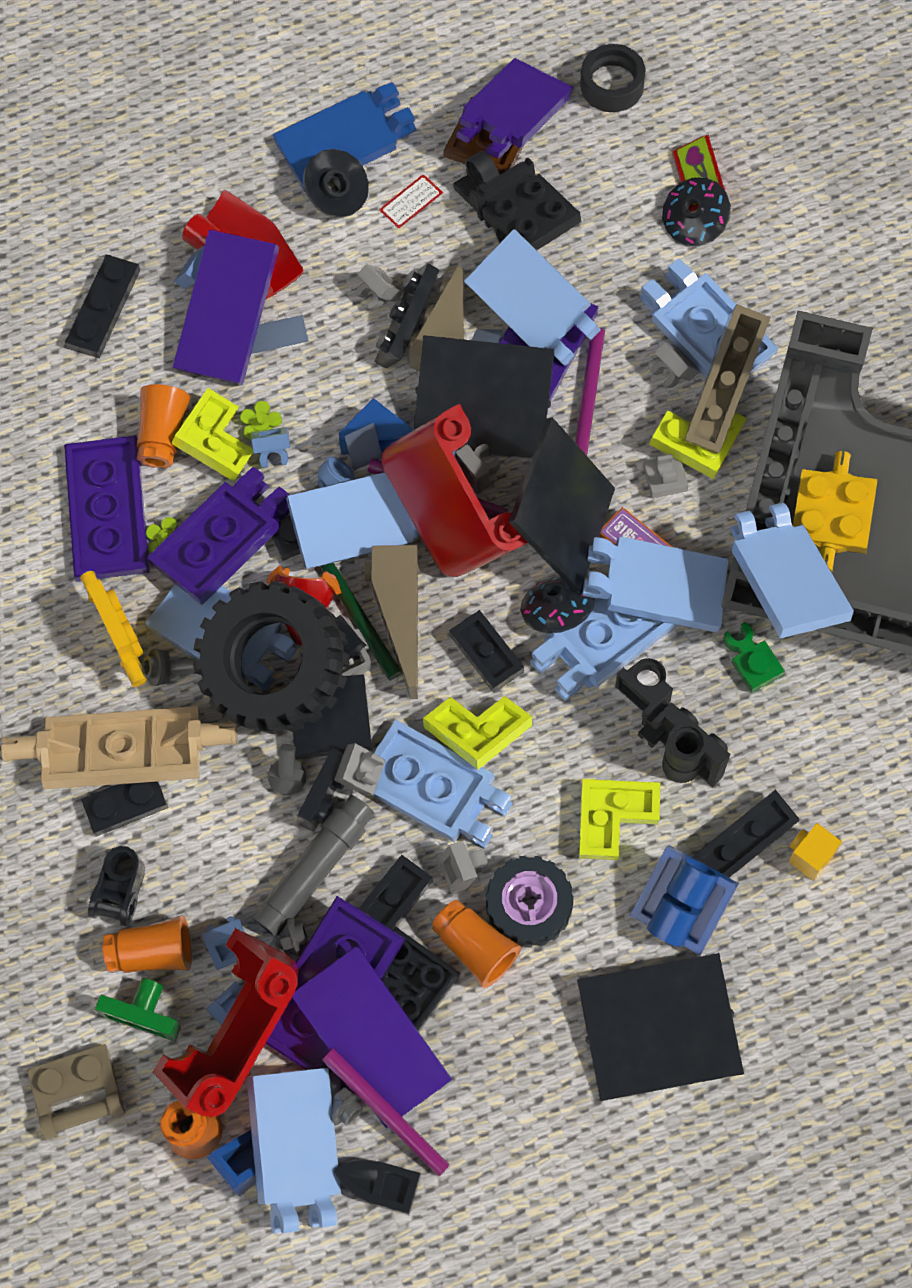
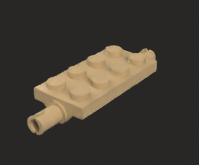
M199 706L45 717V730L38 731L36 736L2 737L1 753L4 762L37 758L42 764L41 782L44 790L200 778V750H203V746L237 745V724L231 721L202 723Z

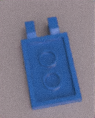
M393 81L378 87L373 94L371 91L367 93L362 91L273 134L275 144L304 193H306L303 185L304 170L309 160L320 151L333 148L346 151L363 166L396 150V140L416 131V126L413 123L415 117L409 107L393 113L389 120L384 114L400 106V101L397 97L399 96V91Z

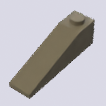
M735 305L729 314L684 439L685 442L716 454L720 453L771 317L741 305Z
M417 545L372 546V559H365V582L372 581L373 594L410 699H418Z

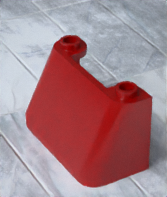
M460 404L448 409L391 443L385 448L381 459L387 477L435 564L448 577L465 575L528 543L509 523L512 513L506 512L489 520L452 453L467 443L471 436L469 420Z
M237 928L234 929L225 946L236 957L237 965L233 967L231 972L236 977L246 981L209 1048L207 1051H204L189 1044L186 1049L187 1053L181 1057L172 1059L163 1054L152 1072L186 1109L210 1118L224 1113L233 1102L295 993L298 982V967L294 960L284 952Z

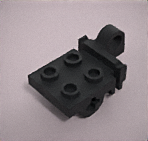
M481 150L466 159L467 175L453 183L454 190L477 211L480 221L484 220L485 226L488 229L490 227L494 228L499 243L515 229L537 251L582 222L580 211L539 173L535 175L534 163L529 157L500 175L490 156Z
M645 658L639 660L628 670L623 667L617 673L615 687L642 711L641 724L643 727L638 732V736L641 739H646L651 748L659 741L666 746L662 760V768L665 775L677 783L690 782L699 775L713 788L723 778L731 755L727 751L728 747L725 742L716 734L710 733L708 735L700 728L697 718L684 707L679 709L672 702L670 703L673 688L665 682L666 670L659 661ZM645 670L653 671L657 674L659 682L653 686L644 685L637 679L638 674Z

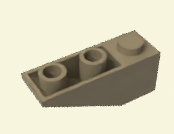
M457 266L452 277L447 276L444 279L439 290L440 297L435 306L431 304L427 308L419 334L414 333L408 342L406 352L409 353L410 368L420 372L423 335L464 339L462 267Z

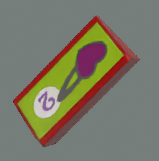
M709 135L701 136L672 152L680 182L690 178L706 177L719 183L725 190ZM691 204L688 208L689 212L697 211L699 204Z

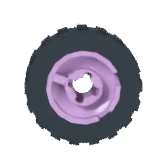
M525 855L519 856V859H511L505 862L502 868L499 867L494 872L493 879H490L488 883L486 911L491 926L496 928L499 933L519 945H524L525 948H532L534 945H546L552 939L554 941L559 937L560 932L568 926L573 910L572 886L570 881H567L565 872L562 869L559 870L554 862L543 860L539 856L527 857ZM529 895L536 898L537 902L534 904L533 909H528V905L522 902L525 896Z

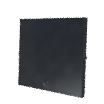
M423 335L419 381L415 389L417 401L413 430L460 404L471 426V436L462 447L468 444L474 452L478 446L487 444L491 454L532 458L547 419L548 408L551 407L549 396L555 349Z
M553 417L547 418L509 523L574 592H579L582 589L590 562L587 561L589 546L593 545L595 537L599 538L615 487Z
M719 953L577 979L587 1031L585 1041L590 1047L600 1101L744 1074L733 1021L734 1011L730 1007Z

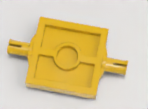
M842 451L835 453L833 471L820 472L802 469L793 527L804 525L824 561L828 560L827 566L831 573H833L835 553L846 551L867 553L878 479L857 477L849 474L851 454L848 452L844 453L843 464L841 465Z
M94 571L82 574L80 580L83 582L88 593V600L95 604L121 657V668L125 670L132 687L143 685L147 679L144 677L138 657L144 655V652L114 589L106 591L101 580H97Z

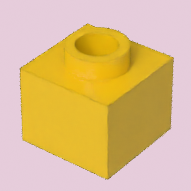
M816 823L810 832L803 828L789 845L794 851L788 862L814 881L837 853L842 841L819 823Z

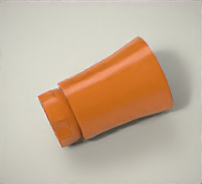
M150 384L140 388L141 411L137 447L139 448L137 460L141 464L152 468H169L173 465L177 447L171 443L182 426L191 399L190 395L184 390L162 384Z
M459 900L451 901L438 913L432 922V930L441 937L440 940L470 970L483 989L493 985L512 966L520 954V945L499 933L471 908H466Z
M184 915L140 927L120 929L119 932L106 933L103 936V959L109 973L119 971L130 973L149 970L189 971L191 969V936Z
M179 1101L169 1104L160 1120L161 1131L169 1146L177 1155L186 1159H200L209 1155L216 1149L222 1137L223 1127L220 1116L210 1118L186 1109ZM192 1119L193 1123L189 1125L190 1130L184 1133L182 1131L183 1123Z

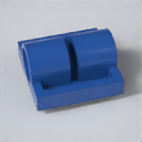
M667 845L630 916L646 924L647 930L658 939L677 947L683 945L701 955L739 883L673 846Z

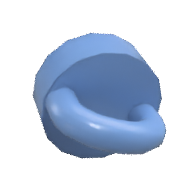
M328 457L318 468L319 488L355 480V475L350 466L336 457Z

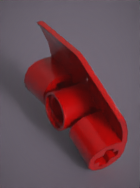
M223 190L206 217L202 214L194 215L183 229V241L196 250L205 246L209 230L277 244L279 251L266 299L285 289L304 273L303 267L276 225L266 216L227 190Z

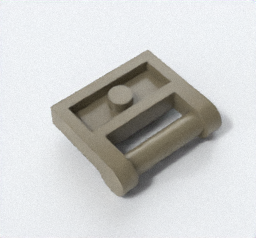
M106 1044L27 1069L39 1115L41 1132L45 1140L58 1137V1132L108 1115L115 1118L125 1114ZM105 1089V1100L57 1116L53 1115L52 1106Z

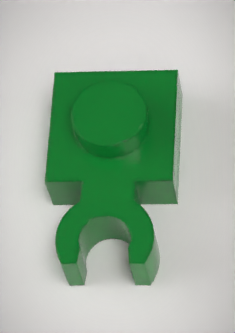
M743 622L740 625V631L745 637L743 640L737 641L733 639L729 631L724 633L723 641L729 650L739 654L732 658L731 663L749 691L753 693L784 676L785 670L765 640L757 645L754 644L752 641L753 630L749 624Z

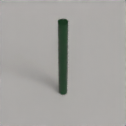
M331 563L319 566L322 573L326 571L336 576L342 592L337 594V597L356 628L360 630L370 651L388 680L391 681L400 676L401 670L336 565Z

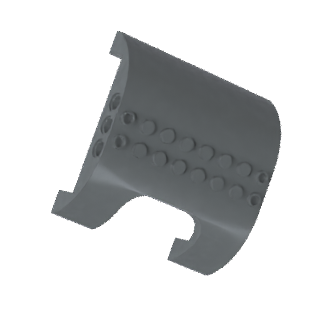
M798 310L746 511H750L753 514L757 531L768 529L765 523L766 518L773 517L769 506L785 503L789 509L793 526L802 469L820 472L833 471L835 453L842 451L841 465L843 464L844 453H850L849 474L857 477L878 479L867 553L849 551L835 553L832 575L854 612L851 621L813 631L912 655V429L885 423L872 417L862 405L858 391L859 376L865 362L873 328ZM734 556L721 607L769 619Z

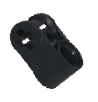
M117 846L112 848L105 856L97 885L89 901L88 916L90 918L96 919L98 916L118 920L120 925L125 927L131 924L137 907L138 894L145 876L144 862L133 849L127 846ZM132 859L134 862L132 870L126 875H117L116 867L122 860Z

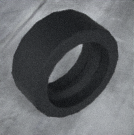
M610 43L598 46L589 52L582 62L580 89L583 98L592 107L603 112L616 113L628 110L637 104L643 95L646 73L643 59L635 50L622 44ZM620 66L632 74L633 82L623 89L608 90L598 86L592 78L593 73L601 67Z

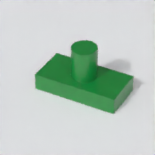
M141 978L131 1004L100 994L95 1010L101 1017L176 1042L181 1030L177 1020L154 1012L164 986L150 979Z

